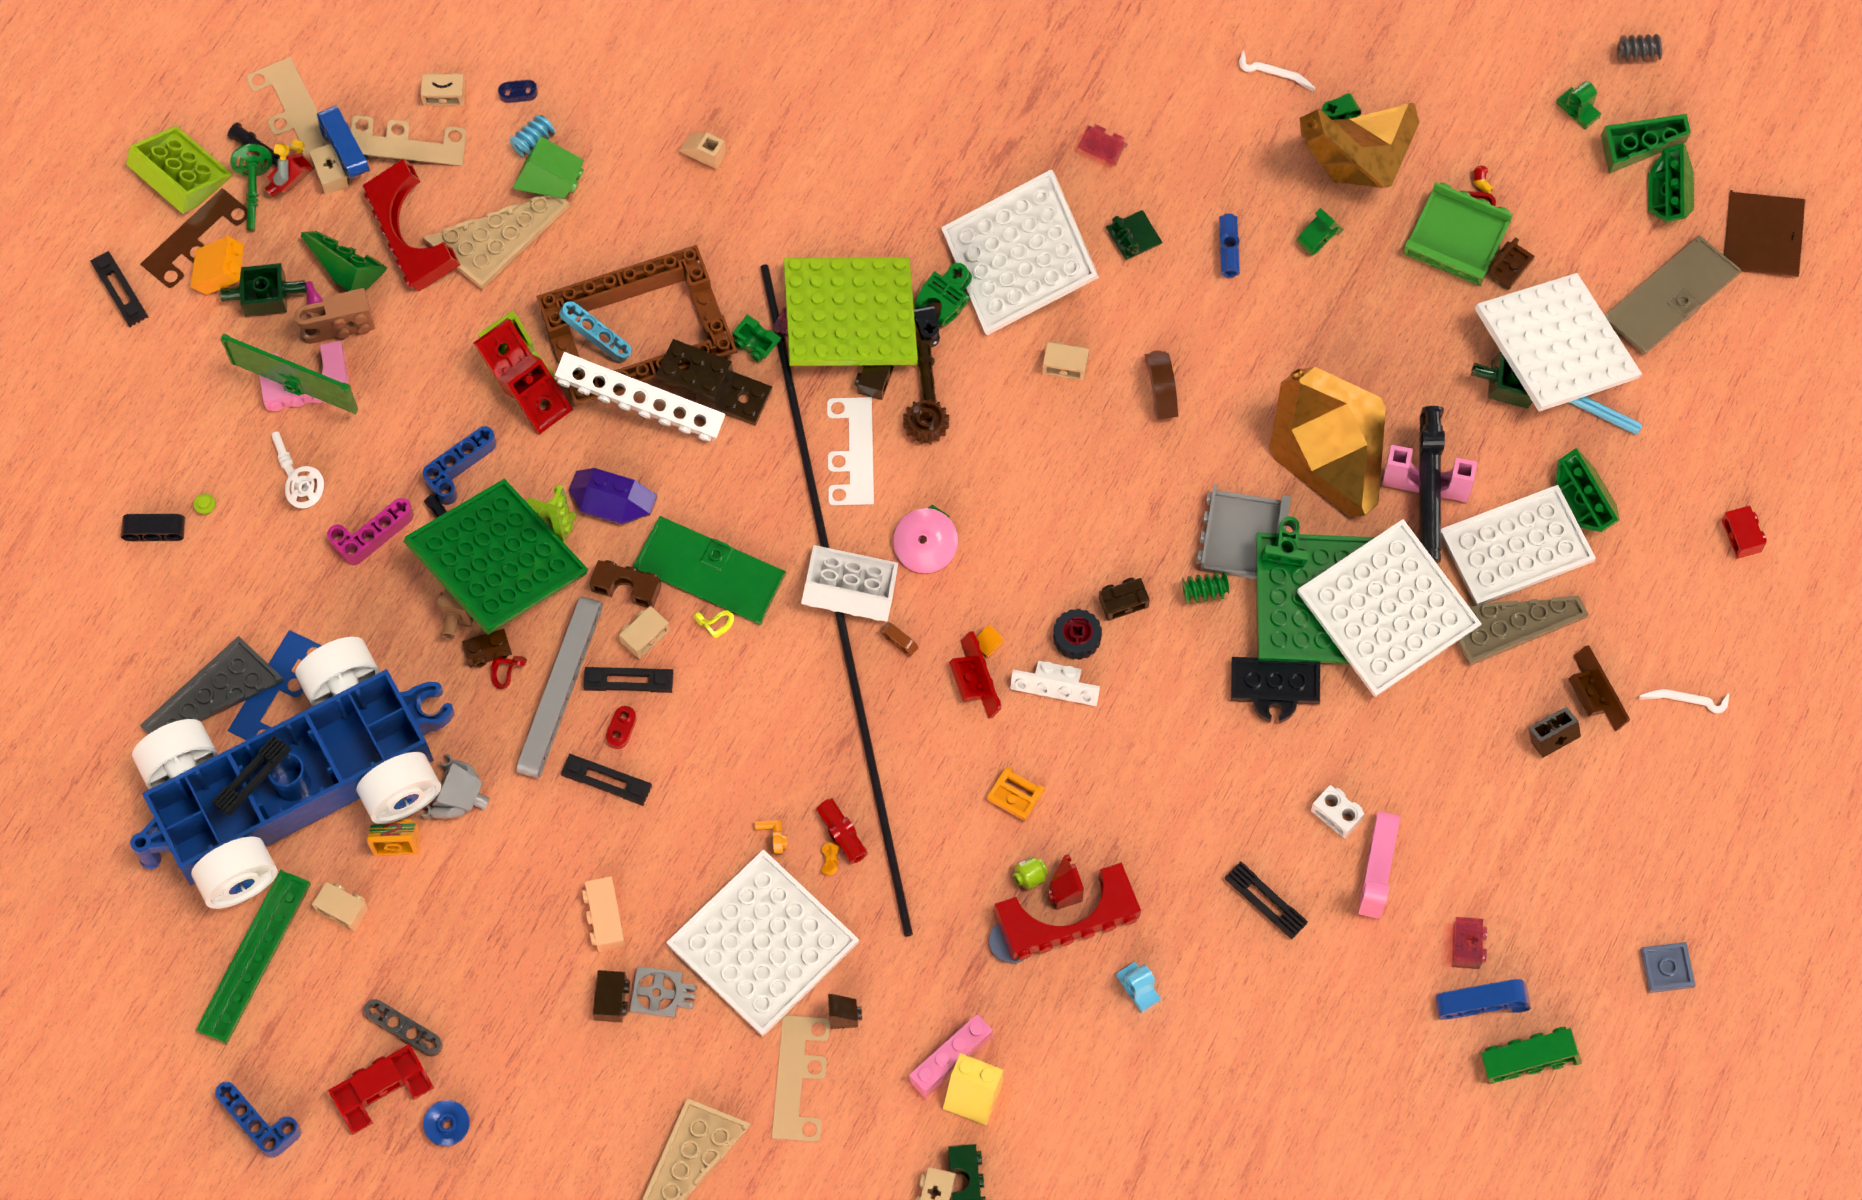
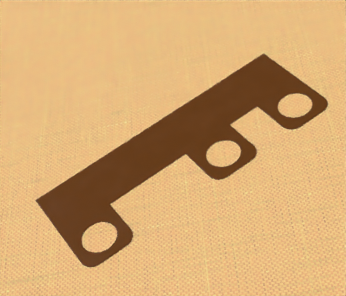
M222 188L140 265L166 287H174L183 279L184 273L173 265L172 262L183 254L194 263V258L190 255L191 249L205 246L198 238L222 216L236 226L241 225L247 219L248 209ZM234 209H242L245 213L244 217L240 220H234L231 217ZM171 270L177 272L178 277L174 282H167L164 279L166 272Z

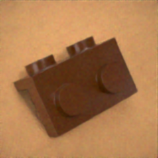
M1516 237L1512 242L1508 241L1501 250L1503 253L1499 257L1495 256L1489 265L1491 267L1489 276L1508 289H1511L1535 257L1518 245L1519 239Z

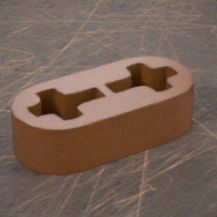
M887 622L880 629L883 637L907 656L911 657L918 649V645L914 640L892 623Z

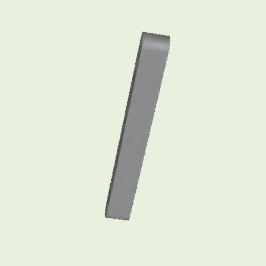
M581 596L577 602L520 755L517 773L539 779L543 772L601 615L603 603Z

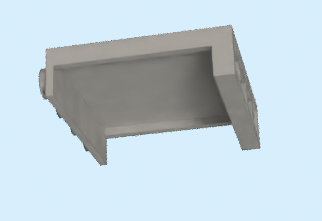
M1214 484L1213 492L1208 491L1206 504H1210V511H1205L1203 524H1207L1206 531L1202 530L1200 543L1204 544V548L1198 552L1197 563H1201L1200 571L1218 574L1226 571L1229 576L1256 580L1255 535L1257 532L1276 533L1280 522L1289 514L1291 496L1282 495V500L1218 491L1216 490L1217 484Z

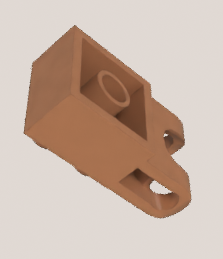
M364 288L322 297L323 302L305 305L295 311V320L301 328L302 339L309 344L335 338H347L349 335L364 334L375 329L371 307ZM304 314H309L312 317L307 320L301 319ZM310 329H316L313 335H307Z

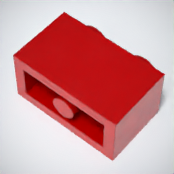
M1751 506L1725 512L1722 523L1736 558L1739 559L1761 553L1767 539L1765 533L1759 528L1758 516L1756 512L1752 511Z

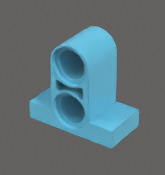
M1134 962L1116 973V977L1141 1013L1161 1001L1160 996L1154 989L1155 978L1145 964L1139 967Z

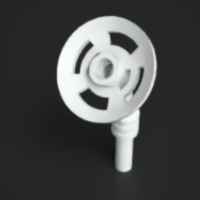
M272 433L271 436L279 454L277 458L280 466L284 468L288 475L285 484L287 500L297 508L313 506L320 499L324 490V480L321 473L311 466H302L294 470L290 453L286 451L280 433ZM302 471H309V472H310L307 476H305V475L298 476V473H299V472H302ZM316 478L317 486H316V490H315V493H314V492H313V490H314V480H313V479ZM297 496L308 497V500L304 502L296 501Z

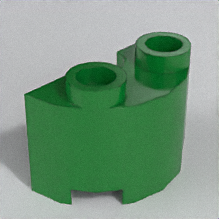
M748 314L732 333L735 339V347L739 350L744 349L747 351L751 358L757 362L765 359L781 339L780 336L771 330L764 329L758 321Z

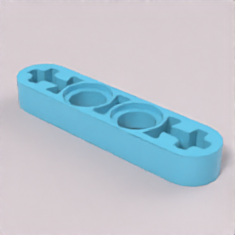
M569 301L562 306L559 315L565 323L617 362L627 360L631 354V347L626 341L577 303ZM569 309L573 311L571 315L567 313ZM582 321L589 322L592 326V329H585L582 325ZM599 334L606 335L609 339V342H602L599 338ZM620 348L623 350L622 354L618 353Z

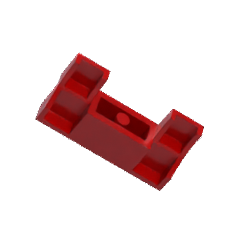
M410 1044L387 1057L377 1058L373 1061V1065L366 1069L356 1070L352 1077L328 1090L352 1135L373 1124L365 1107L405 1084L414 1100L434 1089Z

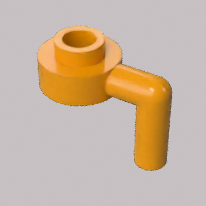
M780 820L755 821V830L773 829L774 854H783V849H787V835H782V822Z

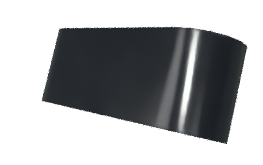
M126 514L122 518L121 538L132 542L181 541L184 539L185 517L180 514Z

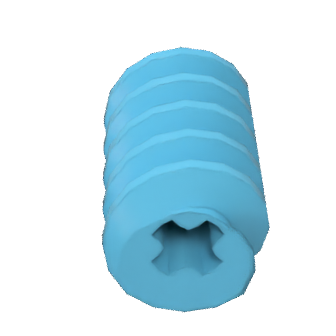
M536 115L533 121H529L527 126H523L521 131H517L515 136H511L509 142L512 148L524 158L523 153L525 152L529 155L531 152L530 147H534L540 136L548 140L550 136L547 132L555 134L556 131L547 118L543 115Z

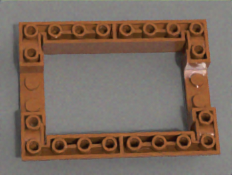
M694 245L536 296L558 362L560 363L564 352L579 357L570 327L559 315L560 309L566 302H575L588 312L682 281H686L708 339L691 346L722 358L737 353L724 315H721L712 291L710 278L698 246ZM569 309L567 313L571 315L573 311ZM665 354L614 371L644 383L657 379L656 373ZM682 362L678 367L681 370H686L690 367V364ZM580 370L574 371L572 374L576 380H582L585 377L584 373ZM601 378L593 380V385L597 388H602L605 385ZM571 385L568 388L575 405L598 398L597 395L591 393L589 396L577 391L578 388ZM621 386L613 388L614 393L624 390Z

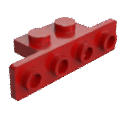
M970 631L961 640L966 657L953 658L949 664L962 701L982 699L988 718H993L1001 710V701L996 694L994 682L987 669V663L983 658L979 641L974 631Z

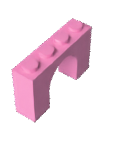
M341 341L321 344L320 349L323 361L321 374L350 385L345 352ZM260 376L263 402L267 411H280L287 407H301L307 403L324 402L307 394L297 396L287 392L282 384Z
M1391 445L1382 486L1419 493V468L1411 463L1413 449ZM1456 458L1451 470L1441 472V498L1467 503L1474 483L1477 468L1476 461Z

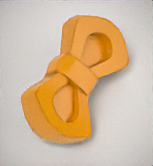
M828 842L821 849L826 856V862L821 872L832 876L839 869L837 865L839 859L836 856L839 846L833 842Z

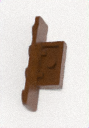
M1589 645L1584 646L1574 656L1582 672L1573 674L1568 680L1588 716L1605 713L1614 730H1620L1630 721V718Z

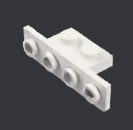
M1038 661L1035 674L1013 669L1010 689L1096 706L1100 686L1080 683L1082 669Z

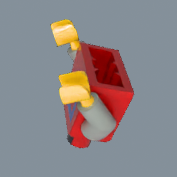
M294 139L291 144V150L297 151V153L287 156L290 151L289 146L283 143L274 146V153L280 155V159H278V166L267 177L271 183L265 187V190L272 197L278 192L290 191L314 169L302 154L305 149L304 142Z

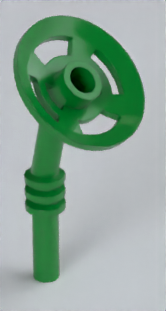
M246 144L237 148L232 153L230 164L237 174L248 177V193H246V196H248L246 198V201H248L246 203L248 206L247 230H255L256 206H258V203H256L258 198L256 197H259V194H257V176L264 174L270 169L272 155L264 146ZM255 151L259 152L260 155H247V152ZM240 156L239 166H236V161ZM267 159V164H266L265 168L263 169V167H264V160Z

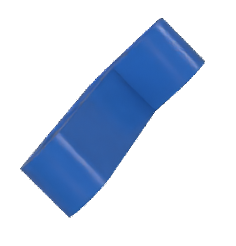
M335 105L318 112L317 118L320 131L324 139L330 141L348 177L351 179L370 171L368 163L338 106Z
M487 426L478 428L424 467L423 477L425 483L442 504L450 505L457 499V492L452 479L496 448L497 443L493 430ZM467 450H473L469 454L464 453ZM455 462L453 466H447L448 463ZM433 474H437V475H438V476H437L436 478H434V479L429 478V477H430L431 475H433ZM447 489L451 490V491H450L449 493H447V494H442V492H443L444 490H447Z
M1522 979L1485 984L1435 995L1438 1016L1441 1020L1509 1009L1513 1013L1525 1012L1531 1009L1528 987Z
M222 1082L217 1086L215 1091L217 1099L267 1157L274 1158L279 1156L301 1136V1128L294 1118L289 1116L283 1117L270 1127L234 1084ZM226 1092L233 1096L235 1099L233 1102L224 1095ZM247 1107V1112L244 1115H237L240 1108ZM255 1124L262 1125L258 1132H251ZM287 1126H294V1130L290 1134H284V1129ZM269 1141H276L274 1148L266 1149V1144Z

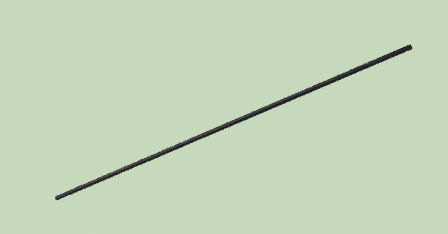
M764 264L760 266L774 333L781 337L777 343L819 543L821 547L829 548L769 266ZM837 611L835 612L836 622L904 937H909L913 935L847 626L844 613Z

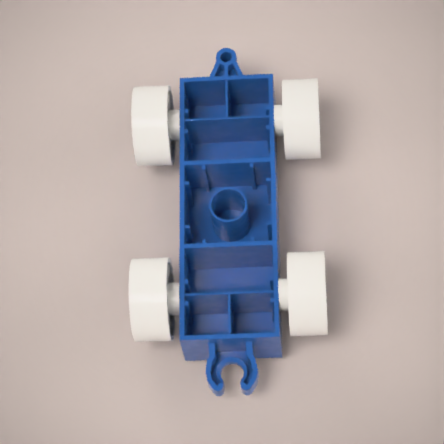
M345 637L317 648L307 655L296 669V678L313 707L218 755L206 729L199 720H179L156 729L144 737L132 752V758L146 786L150 789L142 793L154 818L140 833L132 837L130 842L131 848L139 858L142 866L151 870L160 866L161 852L171 851L189 884L193 885L196 883L206 905L210 908L220 909L252 898L274 881L278 870L266 848L267 846L358 799H361L371 820L377 824L395 822L418 812L428 805L441 790V783L430 765V762L434 761L424 735L430 731L443 728L451 721L455 714L450 703L444 704L436 714L427 715L421 710V705L425 699L442 696L443 689L441 684L438 682H426L412 687L408 691L399 692L387 669L379 673V668L364 640L359 637ZM274 735L287 744L291 751L229 817L215 807L211 801L226 785L229 786L259 754L258 751ZM265 760L236 792L240 793L269 761Z

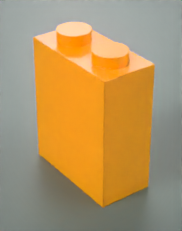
M226 236L196 249L190 287L208 295L220 290V288H225L239 282L244 244Z

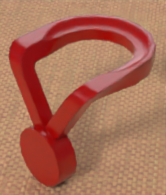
M514 656L513 659L495 658L491 667V680L494 686L498 689L507 688L511 681L512 670L516 666H525L527 659L522 656ZM499 663L510 664L504 684H501L497 679Z

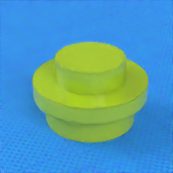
M201 494L194 500V508L199 514L208 515L215 509L216 502L210 494Z

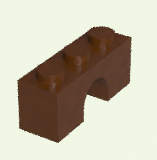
M598 560L590 580L592 592L609 597L613 596L618 586L629 585L633 588L631 593L632 603L646 608L650 606L654 608L662 587L660 578L650 572H646V574L641 573L630 566L625 568L617 566L616 563L605 560V562Z

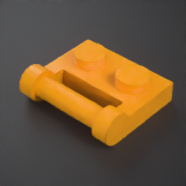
M1007 766L987 796V800L1026 822L1046 788L1042 785L1037 786L1013 772V769ZM1010 780L1033 793L1032 797L1010 786L1006 781Z

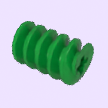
M1226 571L1222 572L1221 578L1218 573H1213L1212 579L1209 574H1205L1204 579L1200 575H1196L1195 582L1192 576H1188L1186 582L1182 577L1183 594L1187 604H1190L1191 597L1198 603L1200 596L1206 602L1208 595H1211L1212 599L1216 600L1217 594L1222 599L1225 598V593L1228 592L1229 594Z

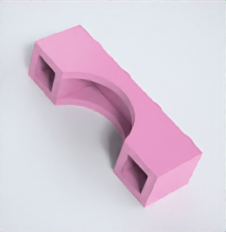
M976 1014L909 1075L910 1083L924 1098H927L954 1069L959 1054L969 1056L978 1052L993 1038V1030Z

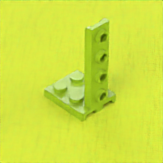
M555 485L554 498L549 500L548 503L528 497L526 502L555 534L565 542L572 532L573 522L576 520L577 514L569 511L567 496H565L563 486Z

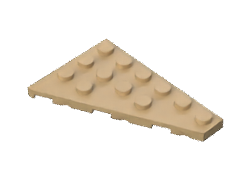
M548 195L534 197L529 202L520 205L514 204L502 208L498 212L488 213L486 217L474 221L471 219L456 224L454 227L442 229L443 231L431 236L427 234L423 239L430 247L444 242L453 248L460 263L457 269L483 290L558 219L570 205L564 198Z

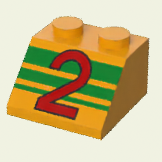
M410 819L386 824L371 823L367 842L374 856L419 854V827L416 821L413 822Z

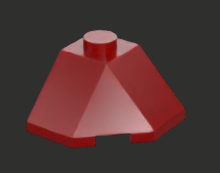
M1069 854L1064 855L1050 882V890L1047 891L1050 903H1055L1057 910L1083 902L1084 887L1076 865H1070L1072 860Z

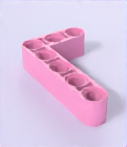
M1382 811L1377 813L1358 909L1359 915L1380 919L1389 891V885L1387 884L1400 815Z

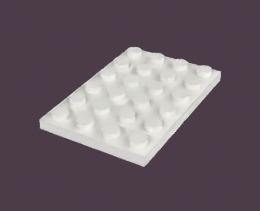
M1558 485L1441 529V538L1475 606L1488 603L1593 563L1596 559Z

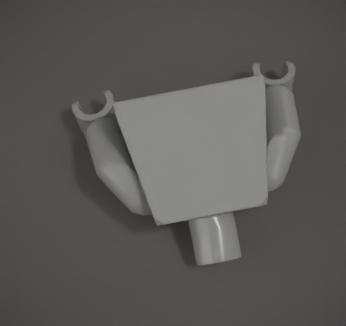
M446 754L444 758L448 763L443 764L440 762L442 769L446 771L441 781V790L433 800L432 806L435 807L432 809L429 805H426L423 808L428 810L427 814H420L424 820H430L433 817L444 819L462 817L471 811L473 805L485 810L490 798L479 793L482 782L479 780V776L473 767L459 760L453 761L452 757Z

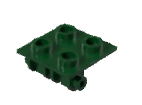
M1143 210L1124 219L1115 216L1112 219L1113 223L1106 226L1107 231L1125 260L1163 243Z

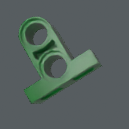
M1584 81L1575 89L1571 87L1556 101V104L1585 130L1601 116V113L1593 106L1597 96L1596 88L1589 81Z
M1321 207L1315 213L1317 217L1302 231L1296 240L1311 256L1319 252L1335 234L1339 235L1344 230Z
M1287 516L1283 518L1276 531L1275 546L1265 545L1261 560L1305 566L1309 558V551L1297 550L1300 523L1295 517ZM1283 526L1291 527L1293 532H1287ZM1281 547H1288L1290 549V553L1284 552L1281 549Z

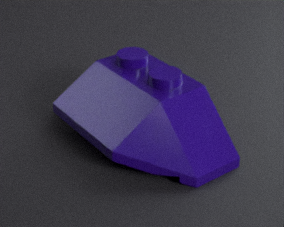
M597 468L576 471L569 488V492L581 513L618 524H625L643 516H650L657 499V494L636 480Z

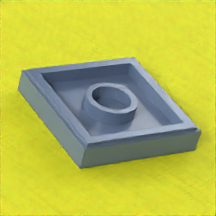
M1686 942L1641 947L1640 951L1649 993L1689 989L1696 986Z

